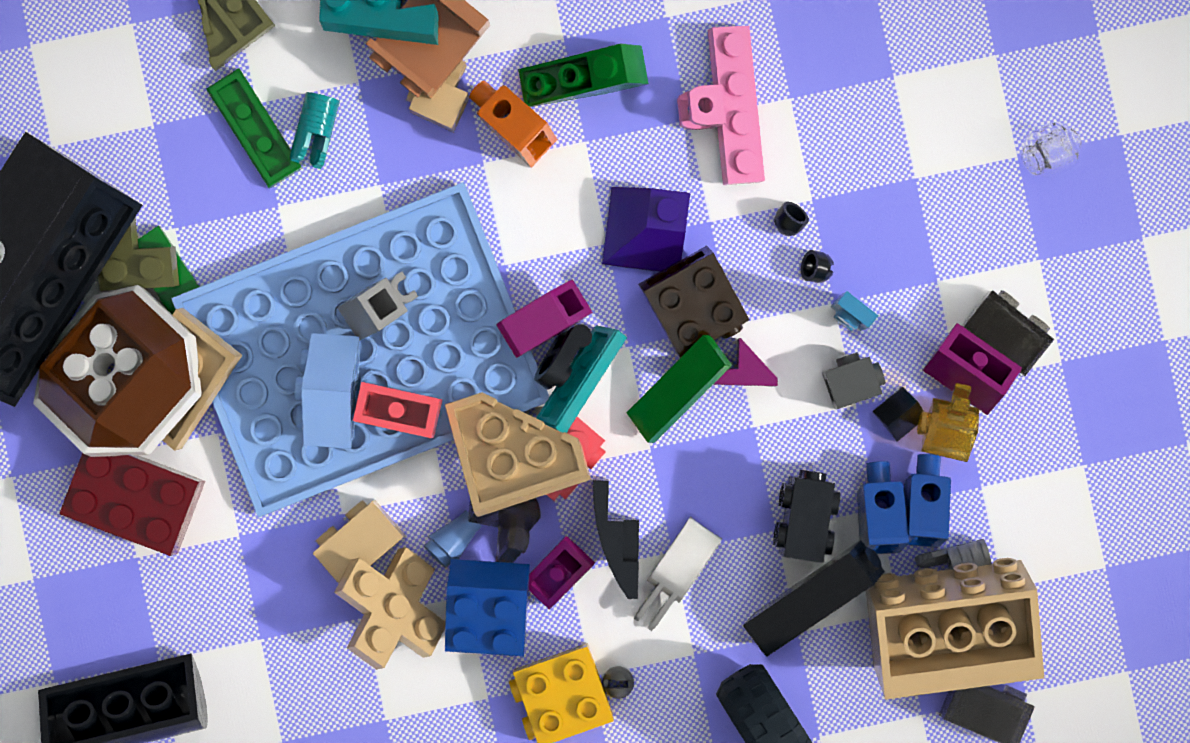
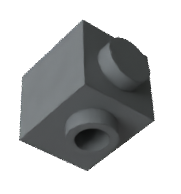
M858 352L836 359L838 367L822 372L834 409H840L881 395L883 393L880 386L886 384L879 362L872 364L870 356L860 359Z

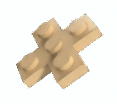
M407 547L397 550L385 575H382L361 558L352 559L334 591L336 595L364 614L347 649L376 670L385 668L398 641L405 644L422 658L432 656L445 630L446 622L421 604L419 600L435 568Z

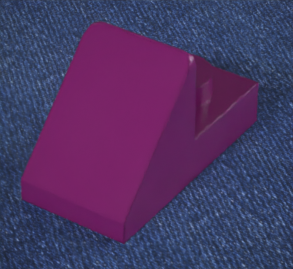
M738 338L737 368H729L713 385L778 386V378L741 338Z
M566 535L529 573V591L550 610L592 568L595 562Z

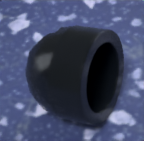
M788 201L782 204L774 217V223L778 232L784 236L797 235L809 222L807 213L799 205Z
M809 250L801 262L802 278L805 281L815 283L827 281L833 276L834 272L830 268L834 265V261L824 252Z

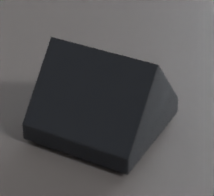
M901 387L872 411L896 442L927 418L919 402L904 387Z

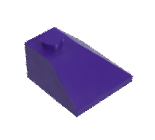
M611 187L602 265L660 272L682 260L690 193L655 188Z

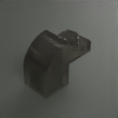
M536 498L479 517L474 513L470 500L468 522L498 528L496 562L514 563L521 553L524 554L526 552L530 538L529 531L541 518L540 507Z

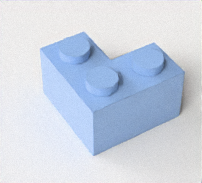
M312 333L309 349H302L300 372L304 373V376H297L295 401H302V405L297 407L296 429H303L304 446L351 449L356 423L353 421L356 408L355 391L360 367L359 336Z

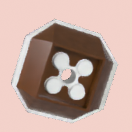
M139 285L94 295L65 327L45 361L40 365L33 404L82 453L90 457L129 454L132 456L150 455L202 396L201 382L198 377L196 337ZM115 362L114 369L107 375L109 366Z

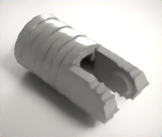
M984 539L920 554L915 557L916 564L920 568H929L948 563L949 569H953L954 566L961 563H973L977 567L992 564Z

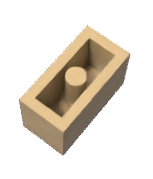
M364 500L360 501L345 514L349 519L348 523L338 531L334 526L330 527L315 540L320 547L313 552V555L338 584L352 559L361 558L372 566L406 536L376 500L368 505Z

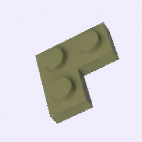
M135 217L98 275L100 291L118 290L139 285L142 288L178 286L176 246L139 248Z

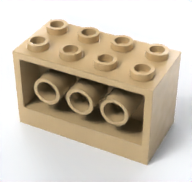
M999 558L993 561L991 565L978 567L973 563H961L954 566L953 569L941 571L933 568H923L915 571L914 574L903 576L886 573L872 587L866 590L873 667L885 700L1045 678L1038 592L1022 560Z

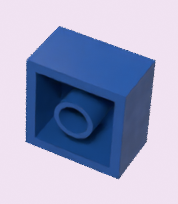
M451 559L446 594L445 652L524 657L530 564Z

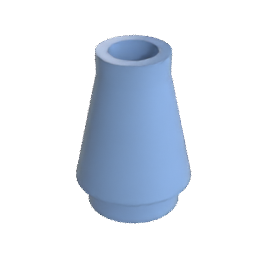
M465 510L460 516L429 535L428 538L430 540L424 545V548L440 565L447 568L450 565L451 559H459L476 532L482 526Z

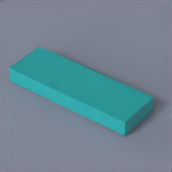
M598 325L591 331V343L579 350L569 366L572 368L570 377L560 388L555 387L537 415V419L543 421L547 426L562 433H567L627 339L619 330Z

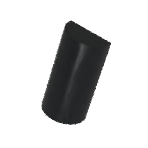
M192 653L38 690L41 743H149L203 730L208 725L204 689Z

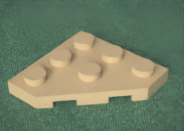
M483 392L445 404L473 511L477 517L591 480L582 445L578 438L547 426L543 421L518 409L514 410Z

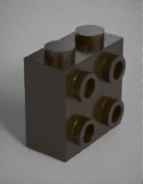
M707 245L638 284L673 349L680 358L703 335H711L714 340L721 336L723 339L739 333L743 329L742 324L750 320L714 252Z

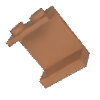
M408 0L401 9L435 4L439 15L438 45L377 38L374 41L370 38L366 43L373 52L369 59L387 73L393 68L404 78L400 81V84L417 98L423 92L431 99L490 27L489 19L465 0Z

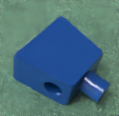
M918 454L916 474H911L904 483L909 535L908 545L938 548L949 539L951 477L940 476L941 456ZM921 491L928 492L932 497V502L926 501L922 497Z
M876 461L866 463L867 483L862 484L857 491L859 540H862L867 548L873 549L876 554L900 553L909 544L903 483L900 481L891 482L890 462ZM875 499L883 500L886 503L887 509L877 506Z

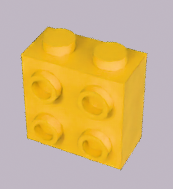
M588 643L513 670L515 679L510 680L509 685L515 702L523 701L528 716L523 717L522 722L529 741L536 738L537 743H554L614 721V716Z

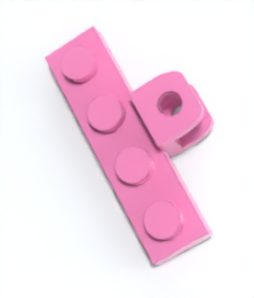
M750 26L712 27L707 31L713 85L698 86L678 96L679 123L681 127L689 130L714 129L717 127L723 185L761 183L765 181Z

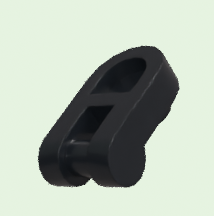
M579 324L559 334L540 364L534 380L547 390L554 386L560 388L572 373V368L569 365L577 351L591 343L592 333L590 329L585 325Z

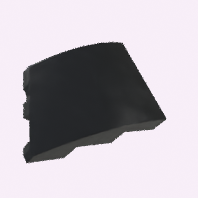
M593 478V504L596 526L606 560L627 599H638L639 519L608 518L609 479Z

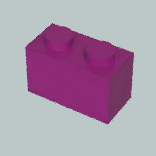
M956 323L922 371L988 415L1005 396L1022 370V367Z

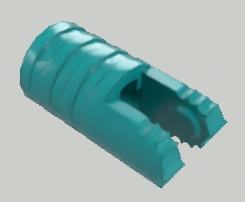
M306 92L290 153L291 161L299 163L304 160L311 136H315L309 159L310 164L318 169L324 166L340 100L313 92Z

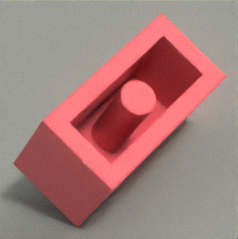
M361 382L353 421L434 438L443 399Z

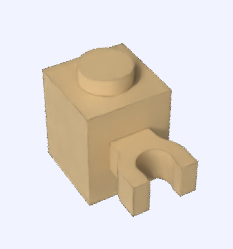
M463 60L431 99L423 92L417 98L409 91L406 101L411 103L409 107L410 112L454 133L470 99L467 92L457 88L467 68L466 62Z

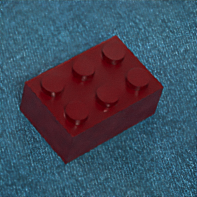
M82 453L59 514L168 556H173L179 553L206 481L139 455L90 457Z

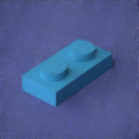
M848 291L840 294L830 306L837 312L833 318L851 332L857 328L860 331L868 329L879 316Z

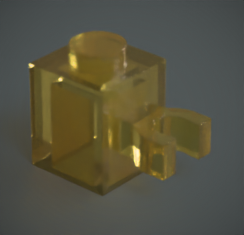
M956 383L950 401L933 398L929 412H921L917 426V434L923 435L921 452L968 462L979 426V408L971 407L970 400L968 399L971 393V386Z

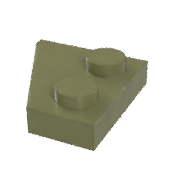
M198 0L202 14L203 31L206 35L210 56L209 62L215 71L275 27V24L256 0Z

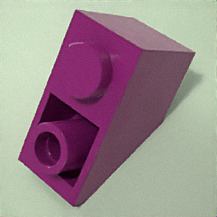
M571 279L501 320L496 326L515 357L518 358L563 333L593 312L575 282Z

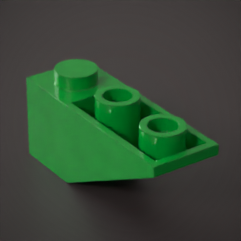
M620 43L518 69L523 99L529 107L614 93L649 84L641 45Z

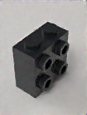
M800 470L799 477L789 476V483L781 484L778 506L785 508L783 523L776 522L773 545L779 547L778 553L783 557L824 563L825 554L832 555L835 532L829 530L830 516H837L840 492L834 490L835 483L826 481L827 474Z

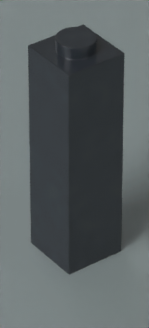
M859 540L754 612L743 624V627L764 655L768 657L872 587L885 572L881 567L882 564L879 556L873 549L867 548L862 540Z

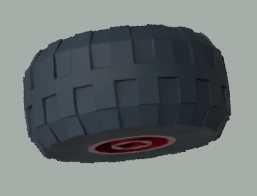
M749 664L721 682L716 696L745 743H813L763 664Z

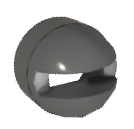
M612 667L603 676L604 691L612 698H624L633 690V676L624 667ZM608 680H628V687H608Z

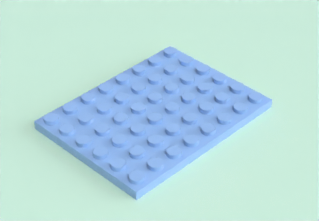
M464 182L171 298L175 309L184 308L242 354L237 365L214 398L213 405L258 518L453 441L454 437L445 404L483 392L514 410L518 409L525 412L545 404L550 397L547 389L534 380L538 366L532 351L530 350L516 358L496 326L498 322L516 311ZM403 272L406 278L398 283V291L402 295H406L415 290L418 297L405 304L408 311L380 331L359 341L360 367L355 391V405L361 382L443 399L434 438L356 422L351 449L304 446L303 429H296L297 407L302 405V401H295L297 376H304V373L300 372L302 349H309L312 333L355 336L337 307L372 284L384 278L390 279L394 275Z

